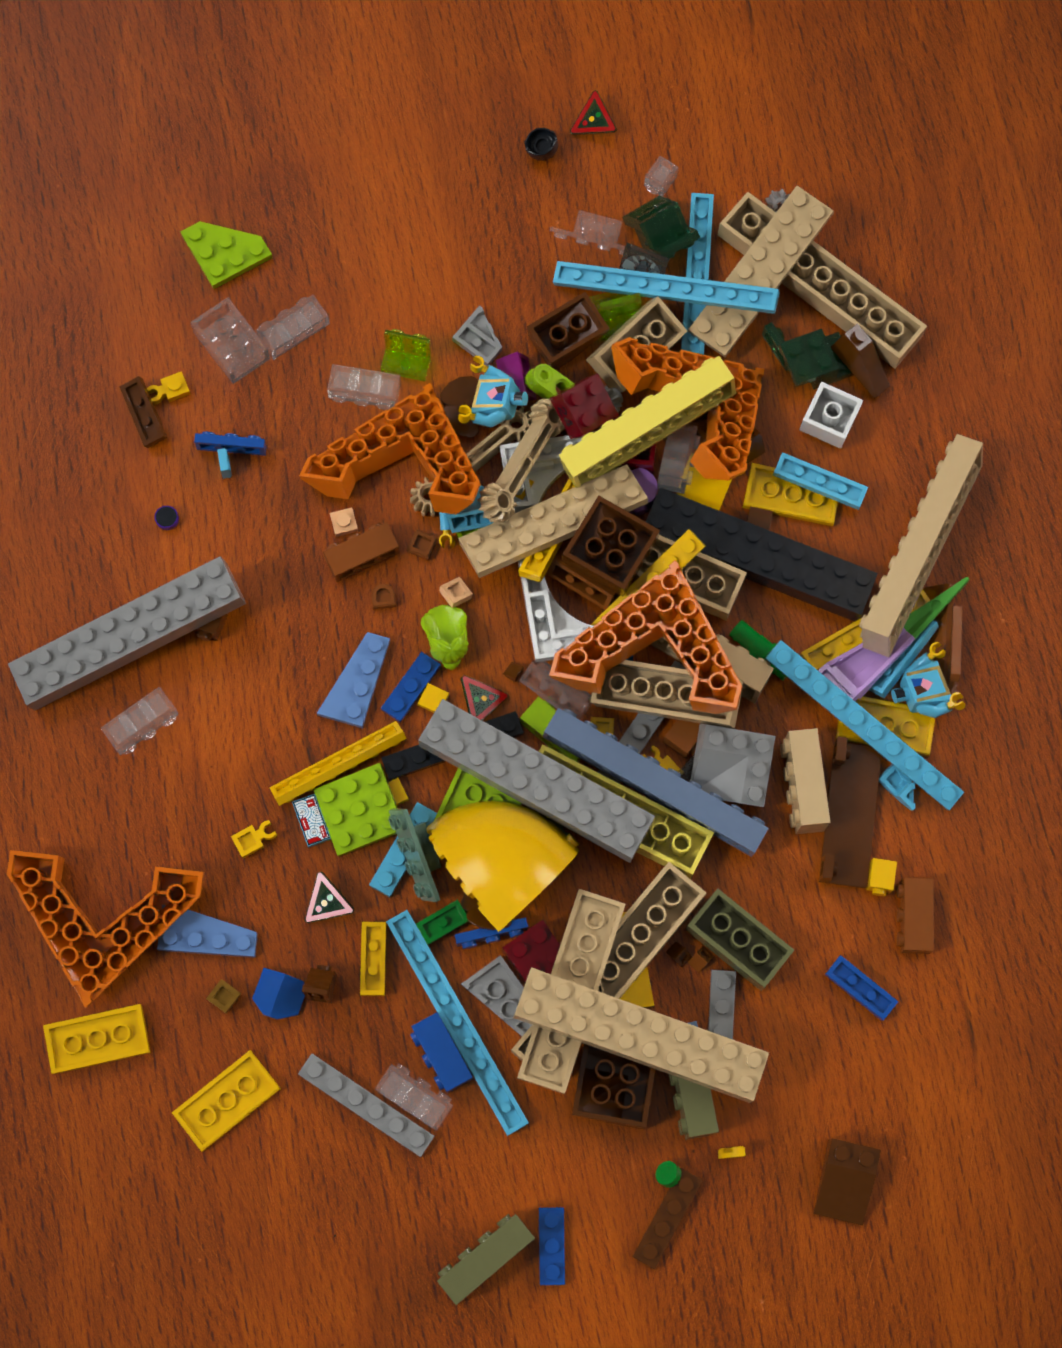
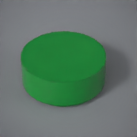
M665 1161L656 1170V1180L666 1188L674 1187L681 1179V1169L674 1162Z

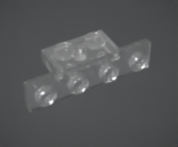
M579 210L574 231L554 226L550 227V231L555 232L554 237L567 240V236L576 238V243L588 245L589 242L597 243V248L610 251L611 247L620 249L619 254L632 257V253L637 254L639 250L618 244L623 221Z

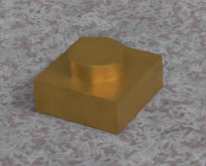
M221 979L206 999L227 1014L242 994Z

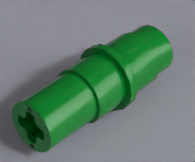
M741 620L729 634L733 640L750 652L749 655L757 659H765L776 645V643H771L766 637L760 635L744 620ZM772 664L770 665L774 668L772 671L773 675H776L782 681L787 678Z

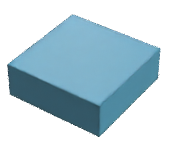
M217 449L223 479L230 478L232 472L227 449Z

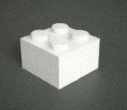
M821 381L799 430L841 449L863 400Z

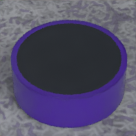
M162 506L155 513V521L159 528L171 530L177 526L179 516L173 507Z

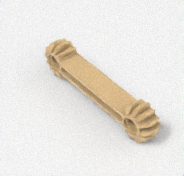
M550 398L538 400L536 404L531 406L532 412L528 416L532 419V423L496 483L488 484L479 491L481 497L477 501L481 503V507L478 510L483 511V518L489 519L490 522H505L515 514L514 508L517 506L514 502L515 495L549 438L557 436L565 429Z
M521 406L519 411L516 410L515 416L512 419L499 423L501 424L500 427L466 454L474 472L500 452V445L510 444L514 440H517L518 443L522 440L532 423V419L528 416L531 411L524 413V407ZM519 422L522 424V427L516 429L511 424ZM427 477L424 478V484L417 481V488L411 489L413 496L410 497V503L415 504V511L422 509V516H425L428 511L434 517L435 512L431 500L428 501L423 498L429 493L433 482H429Z

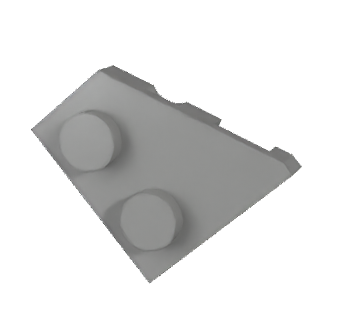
M480 305L452 337L453 342L472 356H481L486 366L490 365L502 351V346Z

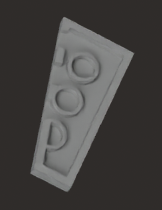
M501 955L461 983L463 987L519 1035L523 1036L532 1026L529 1023L513 1018L524 987Z

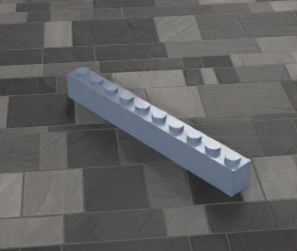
M566 708L564 710L557 709L544 731L543 738L658 804L713 831L714 836L751 857L754 855L769 829L764 826L765 822L755 816L750 818L743 814L744 810L734 804L729 806L722 802L723 798L713 792L708 794L701 790L702 786L692 780L687 782L680 778L681 774L674 769L668 768L666 770L659 766L660 762L653 757L647 756L645 758L638 754L639 750L632 745L627 744L624 746L617 742L618 738L611 733L606 732L603 734L597 730V726L587 720L583 722L577 719V715Z

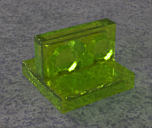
M606 292L589 297L610 328L609 331L600 337L601 341L611 337L641 308L642 300L639 293L625 295Z

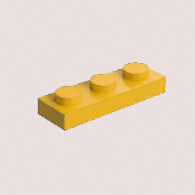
M362 922L360 996H385L386 922Z

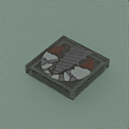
M627 243L619 269L665 274L669 258Z

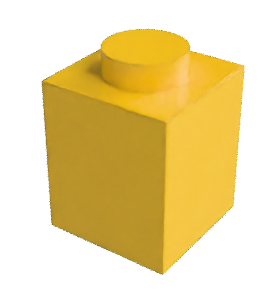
M873 858L870 861L866 890L872 891V894L876 896L890 894L894 890L897 862Z

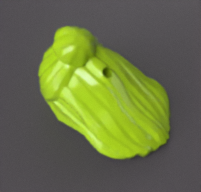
M439 605L430 609L422 617L421 626L427 635L433 658L442 662L446 669L454 670L468 651L467 615L460 608Z

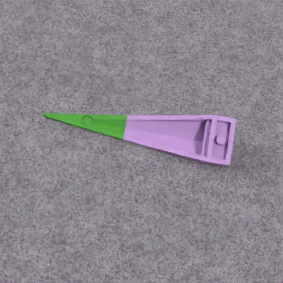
M965 577L910 614L890 657L863 648V643L827 662L818 671L854 701L858 698L861 699L969 582V577Z

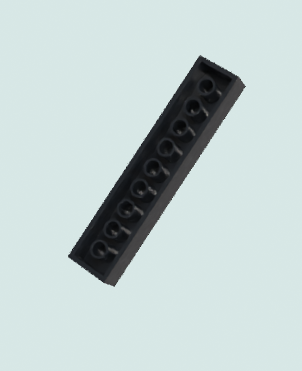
M662 488L659 489L646 519L648 524L660 530L659 535L675 542L690 529L706 545L701 553L747 572L746 579L854 622L860 619L878 575L876 572Z

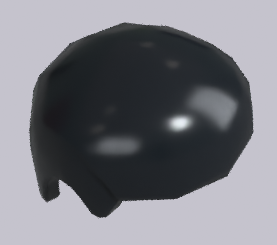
M548 128L534 129L524 141L527 153L537 161H546L552 158L558 149L557 136L554 131Z

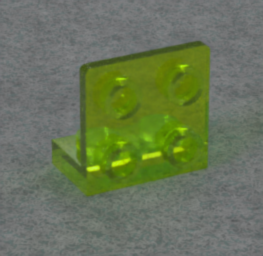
M398 329L385 330L386 349L381 372L426 381L431 360L430 339L421 334H405Z

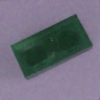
M773 322L765 325L762 332L763 338L785 371L793 368L796 361V353L793 347L786 344L783 332L779 327L776 328Z

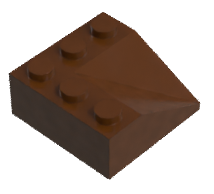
M598 495L563 552L562 562L617 594L624 596L657 542L660 530Z
M583 1044L572 1115L645 1130L656 1069Z

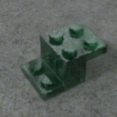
M660 195L622 217L625 225L635 229L644 252L661 260H668L674 257L675 252L691 247L694 241L700 238L696 229L687 226L678 202Z
M821 328L779 344V350L796 387L810 382L814 390L819 387L821 381L831 384L854 375L831 349V346L841 337L839 332L825 336Z

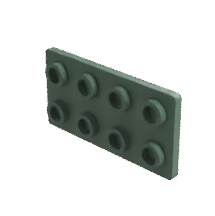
M393 808L389 810L390 816L388 820L391 828L396 830L398 835V848L405 854L407 860L405 867L409 875L413 876L415 894L424 901H440L431 872L441 868V864L433 848L434 845L428 838L430 835L427 833L426 823L421 822L413 826L407 809Z

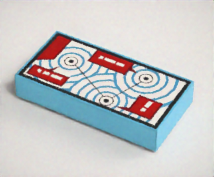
M315 794L292 802L308 848L331 840Z

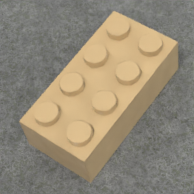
M655 297L642 306L593 352L586 361L610 388H617L621 393L626 388L617 379L611 349L612 344L630 337L638 339L637 343L645 345L656 343L668 346L669 349L687 330L659 297Z
M818 728L789 731L785 739H783V744H780L781 757L786 760V767H783L784 780L789 782V790L786 791L788 805H792V814L789 815L790 826L795 828V834L824 832L831 822Z

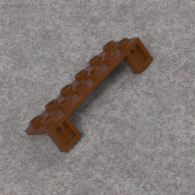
M838 736L834 742L828 795L831 823L824 831L819 882L865 889L868 886L881 755L872 747L848 744V738Z

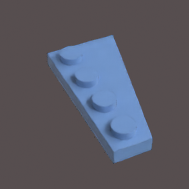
M369 632L366 633L319 708L317 716L363 728L390 638Z
M187 910L158 938L157 950L255 958L258 933Z

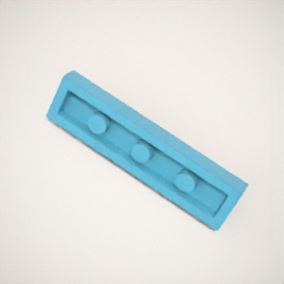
M783 452L773 473V476L859 510L868 489L865 485Z
M933 620L869 691L882 698L887 696L939 628L936 621Z
M417 802L410 813V818L413 826L421 822H425L426 826L434 821L437 813ZM398 836L369 884L370 887L390 898L407 870L405 867V862H407L405 854L399 850L397 845Z

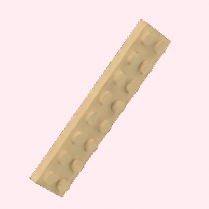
M796 186L724 282L777 289L834 214V211L799 186ZM706 305L690 326L688 332L723 357H726L759 312Z
M626 464L581 484V487H574L519 511L505 522L492 523L459 538V543L476 574L481 578L573 537L598 495L627 512L648 504V497Z
M579 889L551 975L598 991L626 904ZM534 1026L517 1079L565 1094L581 1042Z

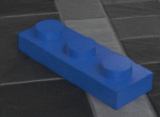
M205 431L202 434L195 433L194 439L197 450L217 452V449L225 448L228 453L266 456L267 447L265 439L255 435H250L246 438L232 433L222 436Z
M421 652L385 701L381 710L401 723L423 693L427 684L431 682L441 668V664Z
M525 917L513 920L509 927L499 932L497 930L479 928L455 934L457 947L462 946L463 949H470L476 947L477 942L486 940V943L490 944L500 941L502 936L518 937L528 930V924Z
M841 955L825 973L826 977L881 1021H884L899 1002Z
M564 1207L539 1208L540 1285H565Z

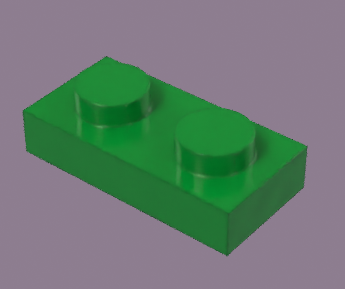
M457 899L416 923V926L429 946L469 921L467 920V914Z

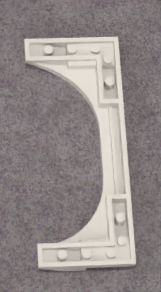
M569 435L549 438L516 494H522L525 489L526 496L523 500L514 497V502L517 504L514 508L515 513L541 502L549 487L565 473L559 454L562 453L561 451L570 444L575 445L582 441L583 436L570 439ZM520 442L500 445L503 469ZM529 479L532 480V481H534V484L532 485L531 488H530ZM524 559L518 561L519 568L522 565ZM545 576L541 583L521 577L535 663L553 660L557 651L561 648L565 649L575 641V637L588 627L592 628L593 625L583 623L572 617L556 602L549 591Z

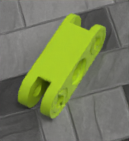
M547 364L537 365L525 377L527 387L543 399H549L556 395V387L563 391L575 384Z

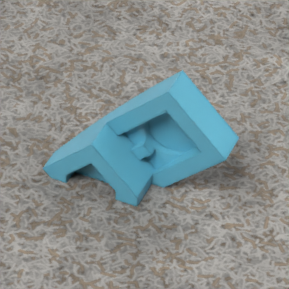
M891 764L879 776V783L912 811L915 809V783H912L911 779Z

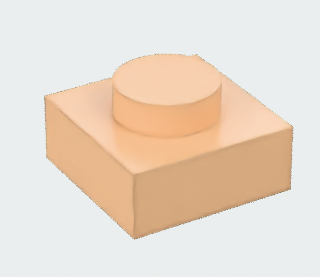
M352 508L330 513L336 537L358 532Z
M460 577L441 585L439 589L452 608L470 600L473 595Z

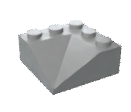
M700 724L690 780L701 785V790L708 794L713 792L722 797L724 801L764 807L776 736Z

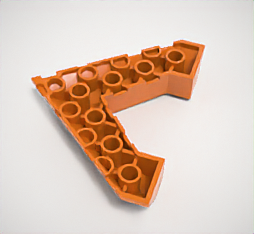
M630 337L611 346L617 379L631 395L647 388L661 392L662 388L668 383L679 381L686 372L690 370L695 371L700 368L702 363L709 358H716L686 350L675 352L668 350V346L656 343L645 345L637 343L638 339ZM725 360L723 362L735 379L736 394L708 411L706 441L699 445L690 462L705 479L729 481L744 474L747 470L746 462L750 453L751 435L754 431L758 409L757 402L760 398L762 387L761 379L765 369L756 367L755 370L745 368L744 364Z
M431 383L425 385L423 391L417 395L407 396L394 404V407L389 410L386 409L355 428V433L347 438L341 437L327 446L328 449L318 456L313 454L308 457L299 475L301 480L327 497L349 499L358 480L414 452L433 480L428 494L434 512L455 515L474 503L481 485Z
M676 560L659 576L655 575L641 586L639 591L635 594L632 593L601 617L602 620L592 628L588 627L575 637V641L565 649L561 648L554 655L549 674L551 678L577 690L600 694L605 674L608 670L664 636L694 680L689 697L693 710L712 714L737 710L742 691L741 682L735 674L730 661Z
M10 850L7 876L18 891L28 912L31 913L38 929L55 958L62 966L72 987L75 988L82 1004L87 1008L201 897L204 872L155 867L152 891L99 932L61 883L65 858L58 855Z

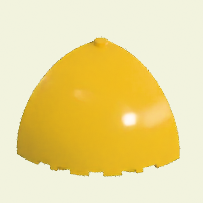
M481 801L466 804L446 812L426 828L427 833L430 835L428 838L434 845L433 848L439 858L447 859V870L456 881L459 879L463 881L460 884L467 896L478 900V909L498 932L535 899L579 852L577 848L579 843L570 833L566 836L561 829L545 816L532 809L510 802Z

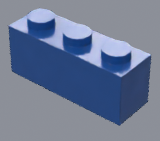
M438 1012L411 1026L414 1032L410 1036L416 1047L422 1046L425 1052L422 1058L428 1069L434 1068L437 1074L434 1080L440 1091L445 1089L448 1094L473 1080L468 1067Z

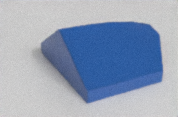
M263 968L252 999L265 1016L277 1020L298 1016L305 998L302 992L304 981L281 972Z

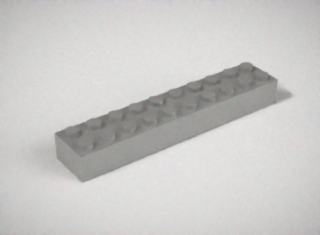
M220 556L8 663V666L26 705L33 710H37L245 605L246 602L227 562Z
M444 699L441 700L418 740L421 748L629 863L632 861L654 821L655 816Z

